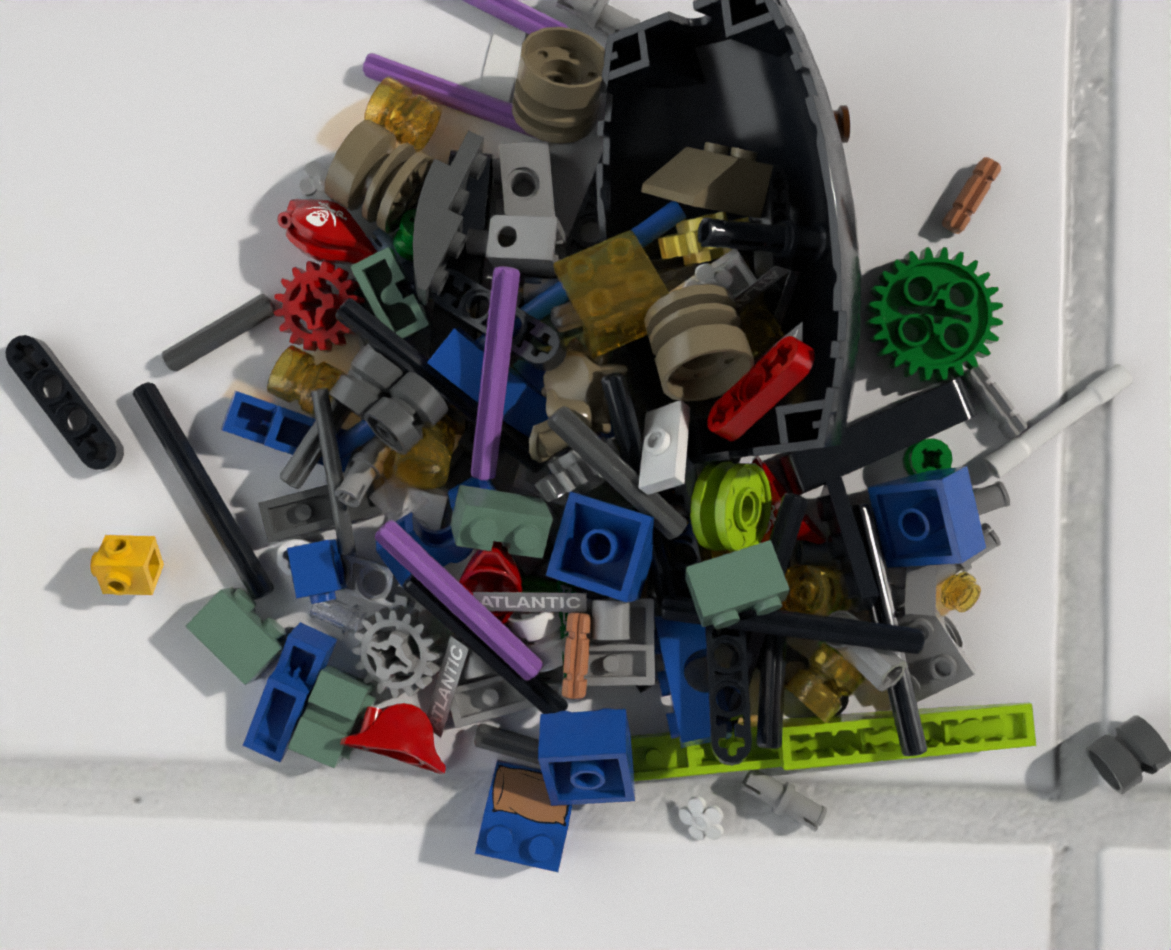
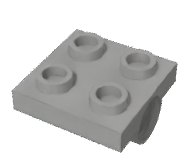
M587 598V612H579L587 613L591 616L590 633H587V638H590L588 673L584 675V679H587V686L655 685L654 599L640 598V600L626 603L614 598Z
M937 608L936 616L905 614V611L896 615L898 626L920 628L924 631L925 635L924 648L921 653H905L916 702L975 674L976 669L963 650L964 644L956 626L946 615L941 616Z
M460 639L458 640V641L461 642L463 645H465L467 648H469V647H468L464 642H462ZM448 643L435 646V648L444 650V654L437 659L440 666H442ZM469 648L450 708L455 728L535 707Z

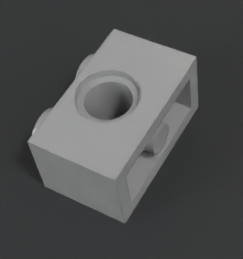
M541 140L498 144L500 158L492 159L494 183H502L503 199H496L497 215L555 217L549 142ZM520 182H530L535 186L533 193L527 197H519L513 193L514 187Z

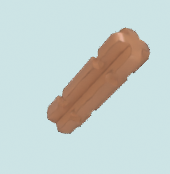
M984 157L978 162L972 172L973 175L967 180L954 201L953 208L948 211L942 221L945 229L954 234H960L965 230L971 220L970 216L976 212L989 191L992 181H995L1001 171V165L989 157Z
M572 612L567 616L566 631L569 632V637L565 641L563 673H567V675L563 679L562 695L569 699H582L586 695L587 679H584V675L588 673L590 638H587V633H590L591 616L587 613Z

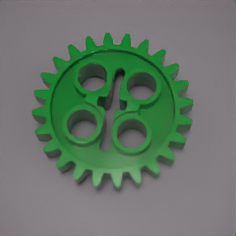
M926 247L920 252L918 259L917 255L910 251L904 256L905 264L896 259L890 264L892 273L883 271L878 276V279L884 286H874L870 289V293L878 301L868 303L865 309L876 313V317L865 322V326L877 328L878 333L872 336L869 341L870 343L882 341L884 347L877 355L882 357L891 353L894 356L889 366L891 369L896 368L902 363L905 364L904 377L906 378L912 376L917 370H919L921 382L929 380L933 371L938 382L947 380L948 370L954 378L964 375L963 366L969 370L979 366L975 356L985 358L991 354L984 343L992 344L999 340V337L990 331L991 328H996L1003 324V321L999 318L992 317V312L1003 307V303L991 302L990 296L994 295L999 288L985 287L984 283L991 274L986 272L977 276L974 273L978 266L977 260L967 266L962 264L964 252L960 251L952 259H948L947 247H943L934 258L930 247ZM909 283H916L922 288L924 292L922 301L914 300L908 292ZM951 288L957 289L962 293L964 297L963 307L956 306L951 302L949 297ZM898 307L917 313L901 314L898 312ZM934 307L933 312L935 315L967 316L969 318V322L966 323L965 321L953 319L952 317H944L934 323V316L931 314H924L923 312ZM904 323L913 324L917 328L918 339L916 342H911L904 337L902 329ZM946 328L952 329L957 333L959 343L956 348L950 347L945 342L944 332Z

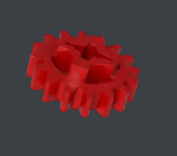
M307 261L306 271L298 267L292 268L294 279L290 281L282 278L280 282L286 288L284 294L279 293L274 296L276 300L282 302V308L275 310L274 316L285 319V322L279 327L280 332L292 333L289 340L290 343L296 345L303 344L304 350L316 352L317 348L320 351L331 352L332 342L338 346L344 347L347 345L344 334H356L339 322L335 314L340 306L349 298L360 305L365 302L364 298L355 296L353 293L360 286L359 283L347 280L349 276L347 270L339 267L335 270L334 264L325 261L322 262L321 266L318 263ZM326 280L330 281L337 288L339 294L332 293L331 285L327 284ZM301 319L306 322L307 329L300 322Z

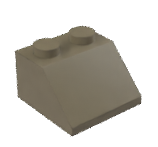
M705 142L704 150L690 147L683 149L643 183L641 192L690 206L761 218L773 165L756 162L757 152L732 147L729 156L730 147Z

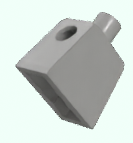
M493 215L490 219L489 230H468L466 250L467 254L486 256L494 268L508 266L518 269L521 275L562 279L565 269L568 238L557 217Z

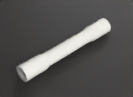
M1120 364L1114 365L1089 383L1082 392L1019 437L1012 438L984 458L983 462L988 471L997 479L1001 478L1026 460L1033 451L1096 406L1106 403L1131 385L1133 378L1130 372Z

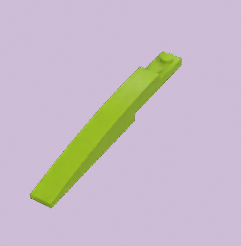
M1024 702L920 708L918 711L927 751L918 756H904L902 754L892 710L839 714L834 717L822 715L783 719L782 746L778 749L758 747V721H751V751L746 760L733 766L725 765L716 759L712 753L711 742L681 748L679 737L671 739L670 732L631 736L634 781L782 767L785 771L1036 746L1032 703ZM732 726L733 734L731 738L718 741L719 747L726 748L729 756H735L737 748L744 747L743 741L735 739L734 726Z

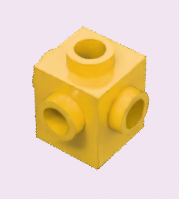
M105 535L98 552L93 553L90 563L91 573L97 578L102 594L153 595L164 566L155 536Z

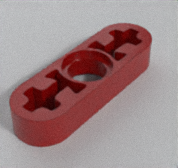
M787 336L780 340L714 404L708 417L709 430L729 441H734L741 437L806 377L814 363L815 353L813 348L793 336Z

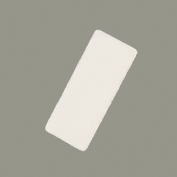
M498 24L495 25L479 92L509 102L519 64L522 42L525 40L526 32Z

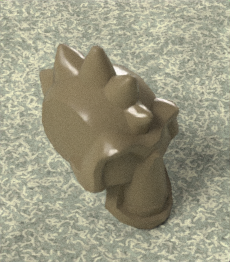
M573 338L567 345L564 361L557 368L546 371L543 375L545 387L541 389L543 396H547L546 413L548 418L557 409L566 406L594 433L603 432L607 434L611 432V418L601 380L604 376L615 372H622L625 375L628 368L625 365L608 364L609 345L607 343L587 349L578 339ZM548 420L533 426L529 438V453L531 458L538 463L549 460L555 453L569 447L548 426Z

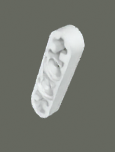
M306 539L286 541L277 552L279 568L287 575L292 576L287 548L314 542ZM353 554L341 555V559L348 568L345 577L347 588L337 591L392 609L398 605H403L405 613H409L414 609L419 610V613L426 610L419 602H416L415 606L410 605V597L401 593L395 594V601L388 598L395 588L396 578L387 565ZM373 570L383 573L387 580V586L380 594L369 592L365 586V578Z

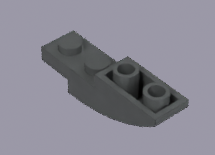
M469 130L450 166L434 159L418 200L413 234L414 282L418 302L425 306L432 293L437 296L441 293L448 278L449 272L444 269L450 257L457 259L462 252L467 235L462 233L463 216H461V213L466 206L470 192L466 191V188L471 178L475 180L480 178L487 162V156L483 155L484 137Z

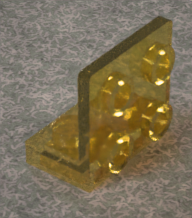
M630 230L553 264L554 272L582 322L585 344L592 358H596L648 335L644 323L648 309L660 298L669 294L634 232Z

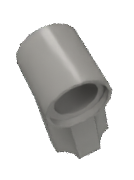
M839 610L828 615L830 617L859 620L847 611ZM826 642L882 692L894 686L904 675L903 672L907 663L894 651Z

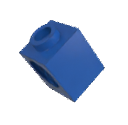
M337 539L287 548L296 599L310 596L311 604L336 599L335 591L347 588Z

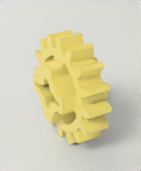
M726 212L703 215L678 223L676 225L678 233L658 239L662 259L683 256L685 265L698 264L720 258L732 249L701 247V243L698 242V228L701 220L704 217L728 221ZM749 217L732 220L750 222Z

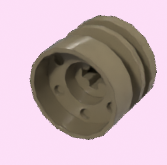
M547 27L530 33L522 42L511 111L516 123L527 134L542 141L557 144L576 142L588 136L595 127L597 112L600 107L602 95L600 93L605 55L604 47L593 37L578 30L565 27Z
M364 120L354 127L337 150L325 179V194L350 211L357 210L362 206L363 218L369 223L376 222L379 229L389 234L399 228L402 215L407 210L417 206L425 178L433 160L431 156L422 151L416 152L414 146L409 143H402L396 148V137L392 132L372 120Z
M713 284L688 286L660 298L648 309L644 323L652 352L656 355L655 362L664 394L670 398L688 402L721 396L754 366V358L747 336L742 331L741 318L737 312L734 296L725 287Z

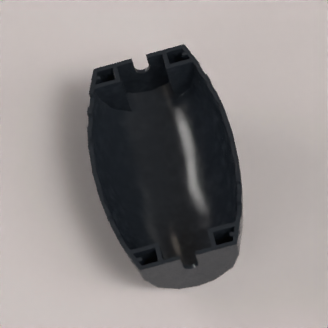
M787 0L693 1L694 11L706 16L685 18L668 11L608 35L600 93L606 94L604 121H597V136L603 137V163H596L597 211L601 251L672 201L641 192L643 183L686 147L704 150L705 142L730 147L729 156L732 147L757 152L756 162L780 165L788 179L790 220H793L800 226L824 223L830 230L831 248L824 261L816 263L810 262L806 257H792V271H801L774 343L776 344L803 322V343L812 347L815 353L811 370L790 392L741 437L734 441H729L708 428L710 411L723 395L701 401H683L690 407L687 457L693 464L841 445L854 391L861 330V265L857 217L844 148L828 92L806 36ZM677 202L687 217L684 220L722 212ZM726 212L728 221L749 217ZM676 225L621 264L662 258L658 239L678 233ZM737 249L755 276L753 251ZM717 259L707 261L705 263L712 264ZM782 292L761 293L738 311L741 318L742 331L747 336L754 361L760 355ZM656 302L612 316L622 355H629L635 375L634 378L630 379L634 394L641 393L648 412L680 401L664 394L655 362L656 355L652 352L644 323L648 309Z

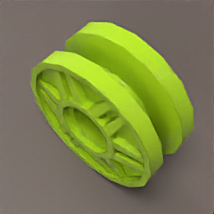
M711 462L700 473L691 497L690 517L693 533L697 541L707 550H728L731 553L761 543L767 531L771 515L770 485L764 470L754 463Z

